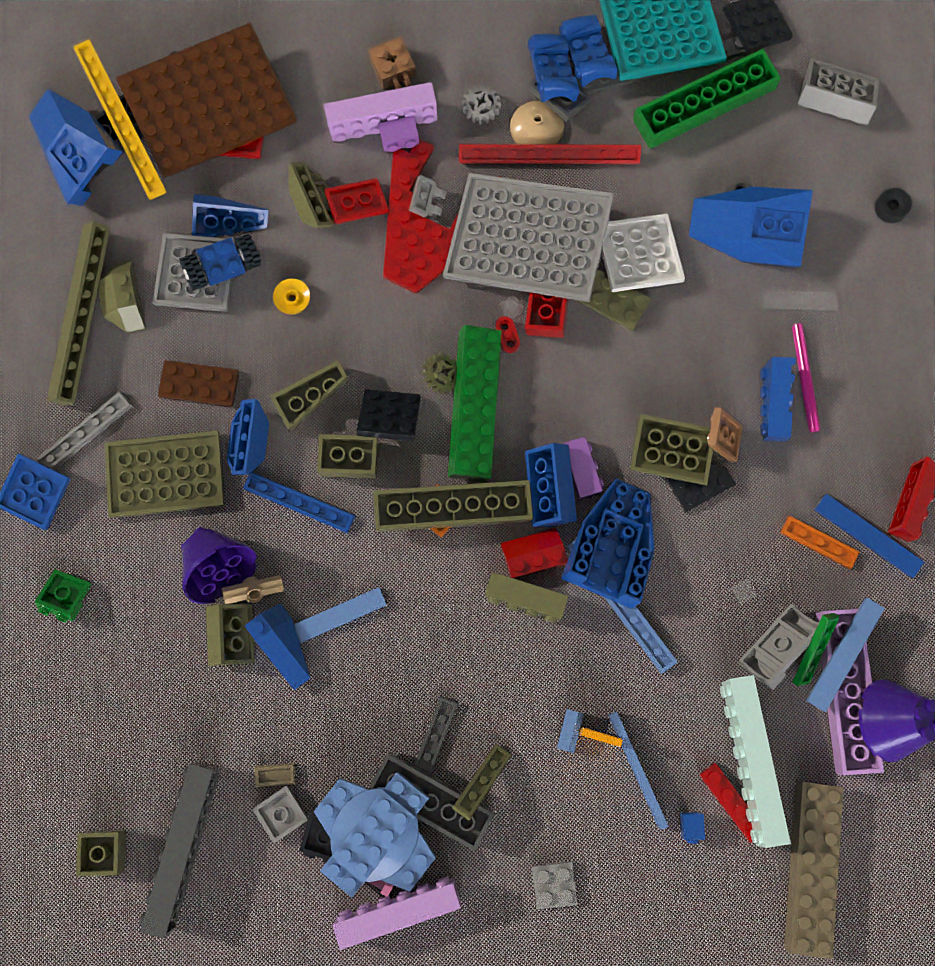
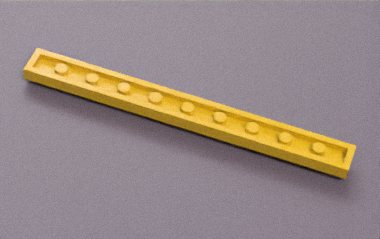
M90 39L73 46L148 198L152 200L167 193Z

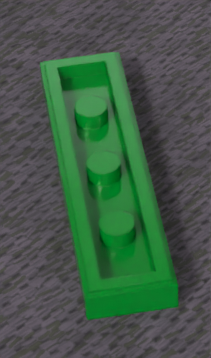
M837 614L822 615L792 681L796 686L810 683L840 616Z

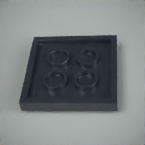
M739 0L725 4L723 7V11L746 53L788 41L793 36L774 0Z
M365 389L356 430L357 436L414 441L421 394Z

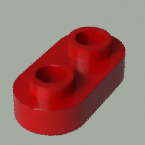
M507 316L500 317L496 321L495 330H501V347L506 353H515L520 347V339L514 322ZM505 325L508 327V329L503 330L501 327ZM512 342L514 346L509 347L507 343Z

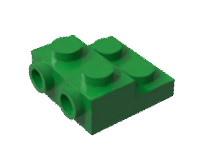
M54 569L34 601L38 612L46 616L50 613L56 615V619L64 623L67 620L73 622L83 606L82 601L89 591L91 584Z

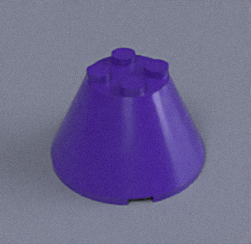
M199 527L181 545L183 591L190 601L197 604L215 603V599L223 597L222 588L242 584L246 578L253 576L257 567L255 563L257 555L250 546L213 529Z
M887 679L876 680L865 689L862 695V699H864L863 707L859 709V725L864 742L874 756H879L885 762H897L935 740L934 699H928Z

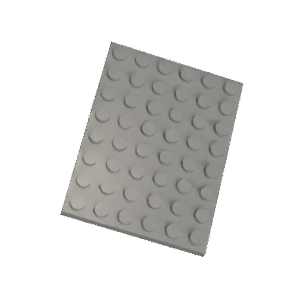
M469 173L443 277L445 279L590 302L614 200V193Z

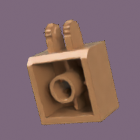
M401 36L368 49L370 63L383 89L393 85L395 89H400L401 85L399 83L404 81L406 87L412 86L410 78L416 76V69Z

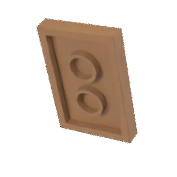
M714 408V413L710 419L711 430L707 436L708 446L728 461L737 462L743 425L723 408Z

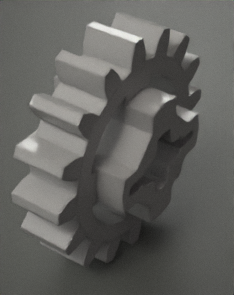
M475 85L473 91L468 89V94L463 95V113H466L467 119L472 118V123L478 120L479 125L482 124V121L488 124L489 119L494 121L495 115H499V109H501L500 96H496V90L491 92L490 86L484 89V85H481V88L478 89Z

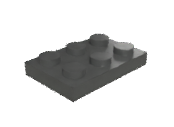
M535 78L528 84L527 89L540 99ZM579 89L576 101H572L567 97H554L543 103L567 122L588 106L591 98Z

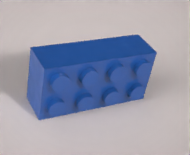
M551 443L525 451L527 479L530 482L533 515L532 527L549 528L576 522L569 445Z

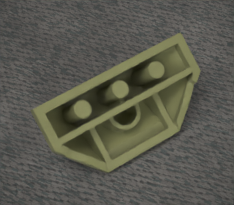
M290 162L289 193L301 221L315 228L333 226L334 218L325 195V189L328 188L326 181L315 170L310 168L307 162Z
M133 260L113 264L99 281L98 293L102 315L127 333L145 330Z

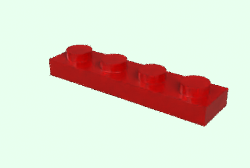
M713 763L701 772L699 776L748 842L751 843L753 841L750 831L753 828L751 821H748L746 815L748 805L718 765Z

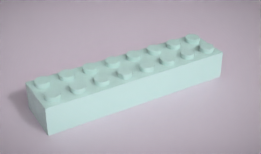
M754 675L728 679L722 682L720 692L722 698H725L726 706L724 707L726 718L730 720L729 735L731 739H734L735 743L733 754L739 762L737 773L739 779L743 781L742 796L744 801L747 800L748 805L746 815L748 821H751L753 828L750 831L753 843H756V846L764 848L791 844Z

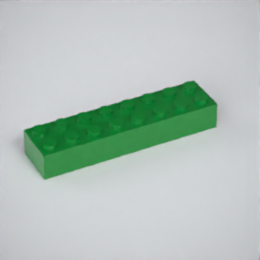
M761 49L636 108L633 121L647 146L651 149L776 90L781 77L764 49Z
M464 325L459 330L448 478L479 482L491 479L501 330Z

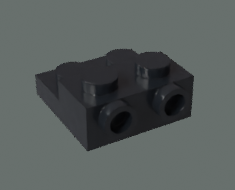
M312 809L299 851L309 858H315V856L322 858L323 862L326 863L332 856L331 839Z

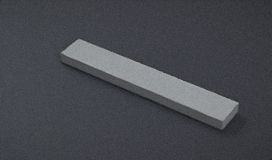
M119 391L37 457L35 461L54 470L57 469L133 407L132 404Z

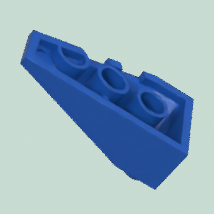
M194 194L192 236L217 238V236L227 234L228 236L236 232H248L267 228L268 209L214 196Z
M281 603L260 613L244 625L294 690L311 679L299 644V638L295 631L293 619Z

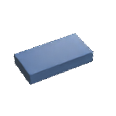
M569 709L566 710L557 745L558 749L574 753L584 716L583 713Z

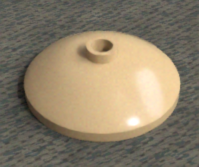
M532 101L520 106L514 112L510 122V132L517 144H557L564 131L563 119L541 101Z

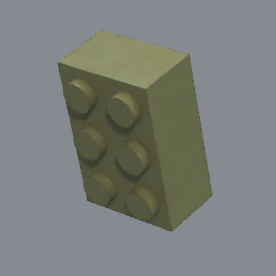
M319 434L317 473L320 477L377 478L378 438L357 435Z

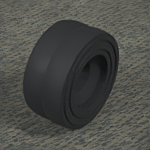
M897 187L889 188L883 191L876 200L875 213L883 222L890 224L900 222L910 212L912 200L905 190ZM889 202H895L898 208L895 210L891 209Z

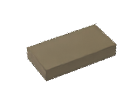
M295 763L254 766L255 787L296 784Z

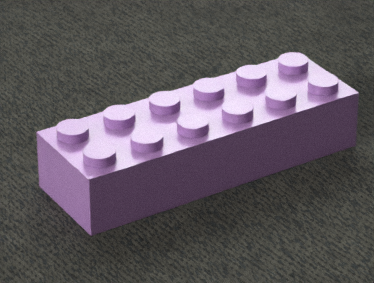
M432 82L324 104L332 142H342L349 138H361L368 134H379V123L414 116L416 125L437 121V106Z
M443 876L438 878L434 884L430 885L429 882L418 885L416 890H402L398 892V896L393 898L390 895L378 899V903L371 905V902L360 905L359 909L351 911V909L341 911L333 923L339 949L342 950L461 909V898L454 877Z

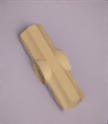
M280 575L260 580L256 577H248L242 584L222 588V595L225 604L244 600L256 603L263 596L283 592L284 589Z

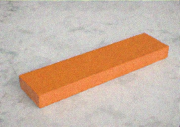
M790 515L780 531V534L848 569H852L860 553L858 550Z

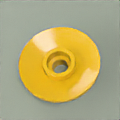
M286 279L280 282L274 289L273 301L277 309L282 313L289 315L298 314L308 306L310 292L302 281ZM291 297H296L294 301H290Z

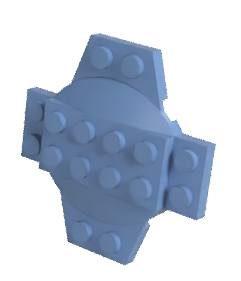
M398 771L386 787H377L370 790L362 785L340 778L314 810L315 815L331 839L332 856L320 872L351 898L364 882L378 880L411 891L436 859L435 853L418 830L417 813L427 802L429 796Z

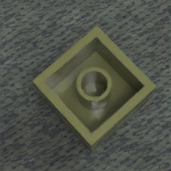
M126 829L87 830L77 833L76 877L119 875L125 872Z

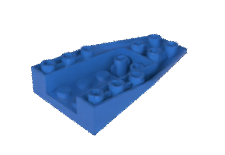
M47 89L30 113L29 119L48 166L66 203L83 206L92 194L86 185L102 163L113 166L123 151L92 113L51 89Z
M752 186L695 198L688 236L741 262L798 268L802 262L813 190Z
M615 479L583 520L561 579L631 609L641 603L655 551L650 493Z

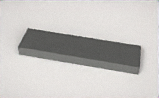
M441 696L414 762L416 767L429 774H432L459 704Z

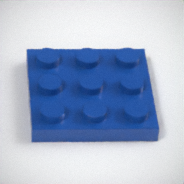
M18 453L0 491V509L43 530H48L71 477Z

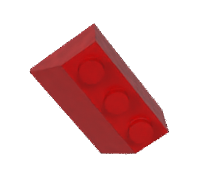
M556 528L500 543L510 578L513 579L566 565L568 561L564 545Z

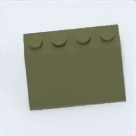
M640 414L634 434L630 470L707 485L713 449L708 446L707 436L711 428Z

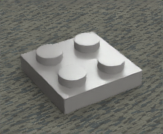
M288 785L253 808L254 813L273 843H276L309 819Z
M572 861L532 866L537 910L578 905Z

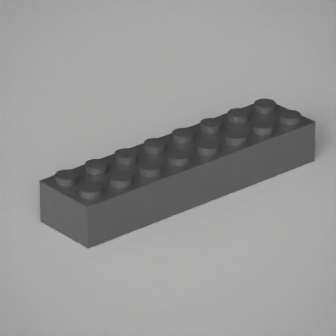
M199 761L186 766L183 772V779L185 780L183 787H180L176 798L179 799L177 807H174L170 819L173 821L171 828L167 829L164 837L166 841L165 848L161 850L158 857L160 865L158 870H155L152 878L154 886L146 898V904H148L146 912H143L139 924L142 925L141 933L164 939L176 929L222 767Z

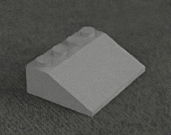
M811 58L799 94L798 104L804 108H812L824 114L835 115L840 119H848L857 124L868 125L877 107L880 78Z

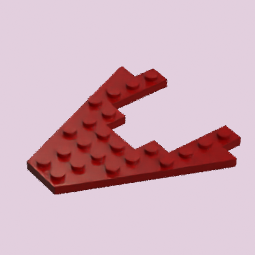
M419 139V144L415 145L410 153L402 149L393 152L383 270L384 279L415 294L444 272L458 218L457 214L450 229L409 211L413 196L411 190L434 150V145Z

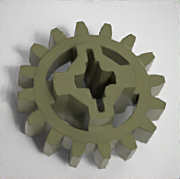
M443 352L438 355L435 353L426 359L427 363L422 365L425 370L421 374L426 377L423 379V382H428L427 388L433 387L432 392L439 390V394L449 393L455 388L456 365L454 363L456 359L450 360V354L444 356Z

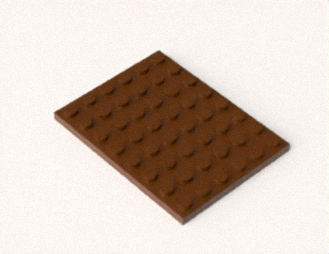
M251 22L115 77L163 178H167L297 123V118Z

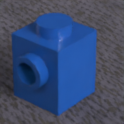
M679 812L681 838L687 840V843L697 844L699 840H705L704 814L701 812Z

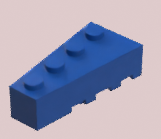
M772 357L760 371V379L763 380V387L760 389V397L763 398V405L760 408V415L763 416L760 433L763 435V441L786 442L791 438L793 412L789 411V408L792 406L794 394L790 392V389L795 379V374H791V366L795 365L796 358Z

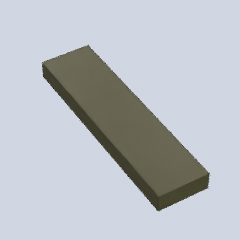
M495 744L452 809L467 820H470L512 754Z

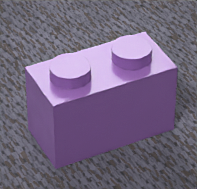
M414 116L378 124L384 152H394L405 147L412 148L419 144Z

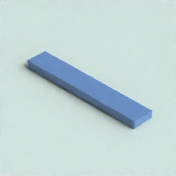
M380 587L294 624L299 644L387 606Z
M869 598L863 600L809 694L807 702L823 712L827 711L884 611V607Z
M618 713L608 714L617 737L623 740L621 746L658 828L662 830L668 828L669 826Z

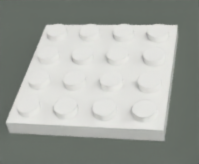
M668 214L608 222L602 256L611 292L684 282L685 276Z

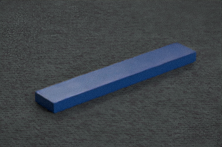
M253 472L249 474L243 487L244 490L347 534L356 517L353 514Z
M828 494L823 496L814 509L910 578H914L923 565L924 561Z

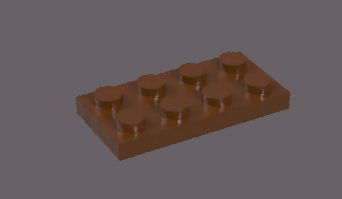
M164 360L158 397L233 407L239 370Z

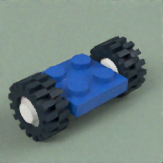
M249 234L235 238L234 242L230 237L197 249V256L193 253L179 258L186 280L193 291L207 286L206 277L210 286L243 275L246 273L245 270L261 266L259 252Z

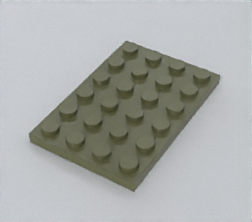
M218 430L104 442L109 518L225 506L221 441Z

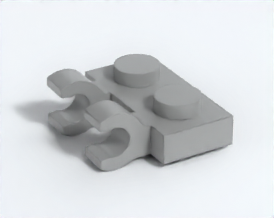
M422 175L418 176L409 211L422 217L429 215L436 219L437 215L441 216L442 208L432 205V198L435 201L441 202V198L445 199L446 191L436 188L435 181Z

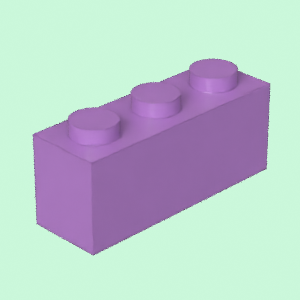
M582 437L563 443L569 445L572 480L578 500L600 495L604 484L602 478H598L596 472L598 470L597 462L595 459L592 460L590 454L592 452L590 441L587 442L586 438Z

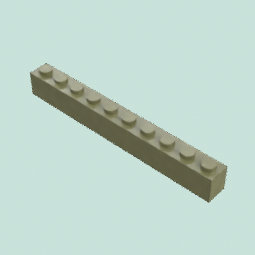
M96 221L83 225L46 400L61 406L73 405L75 403L110 227Z

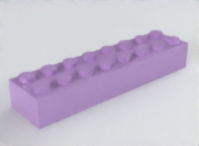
M858 609L815 613L816 622H820L824 614L835 613L840 616L821 657L822 670L826 667ZM865 642L827 709L835 773L839 775L884 773L882 758L874 756L868 749L859 725V709H862L864 702L862 695L865 689L872 683L867 642Z

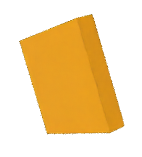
M584 727L580 728L579 735L619 747L622 745L623 740L621 738Z

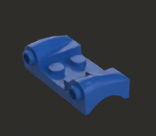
M596 14L562 21L561 26H559L560 35L566 36L569 47L568 52L581 87H585L591 81L602 77L616 79L617 67L612 55H609L602 38L601 26Z
M532 34L531 38L528 39V50L530 51L541 102H546L554 97H567L572 101H576L579 87L576 77L572 75L567 55L569 47L566 36Z

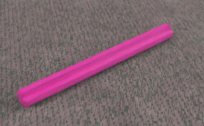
M798 323L792 326L808 429L809 432H818L820 430V423L804 328L802 323Z

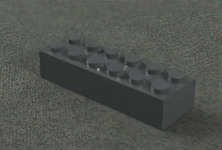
M389 751L368 789L386 787L398 771L429 796L427 802L417 813L418 819L471 850L476 851L495 815V810L480 803L470 820H467L452 809L463 792Z

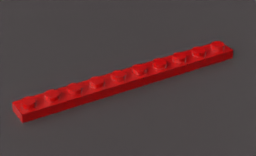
M459 143V163L640 164L641 144Z

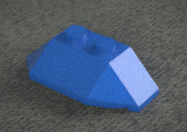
M257 399L242 400L240 408L236 411L231 422L227 461L232 475H249L265 460L269 421Z

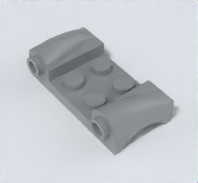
M790 604L739 660L741 666L774 690L785 678V671L809 646L819 622L808 618L793 604Z

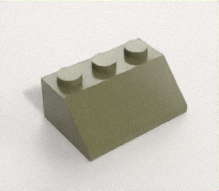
M218 604L206 607L208 666L255 663L254 638L244 626L253 619L252 604Z

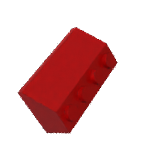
M926 456L911 464L887 534L907 542L917 540L921 536L923 531L921 528L922 523L929 514L927 510L928 505L935 496V493H933L935 488V462L930 457Z

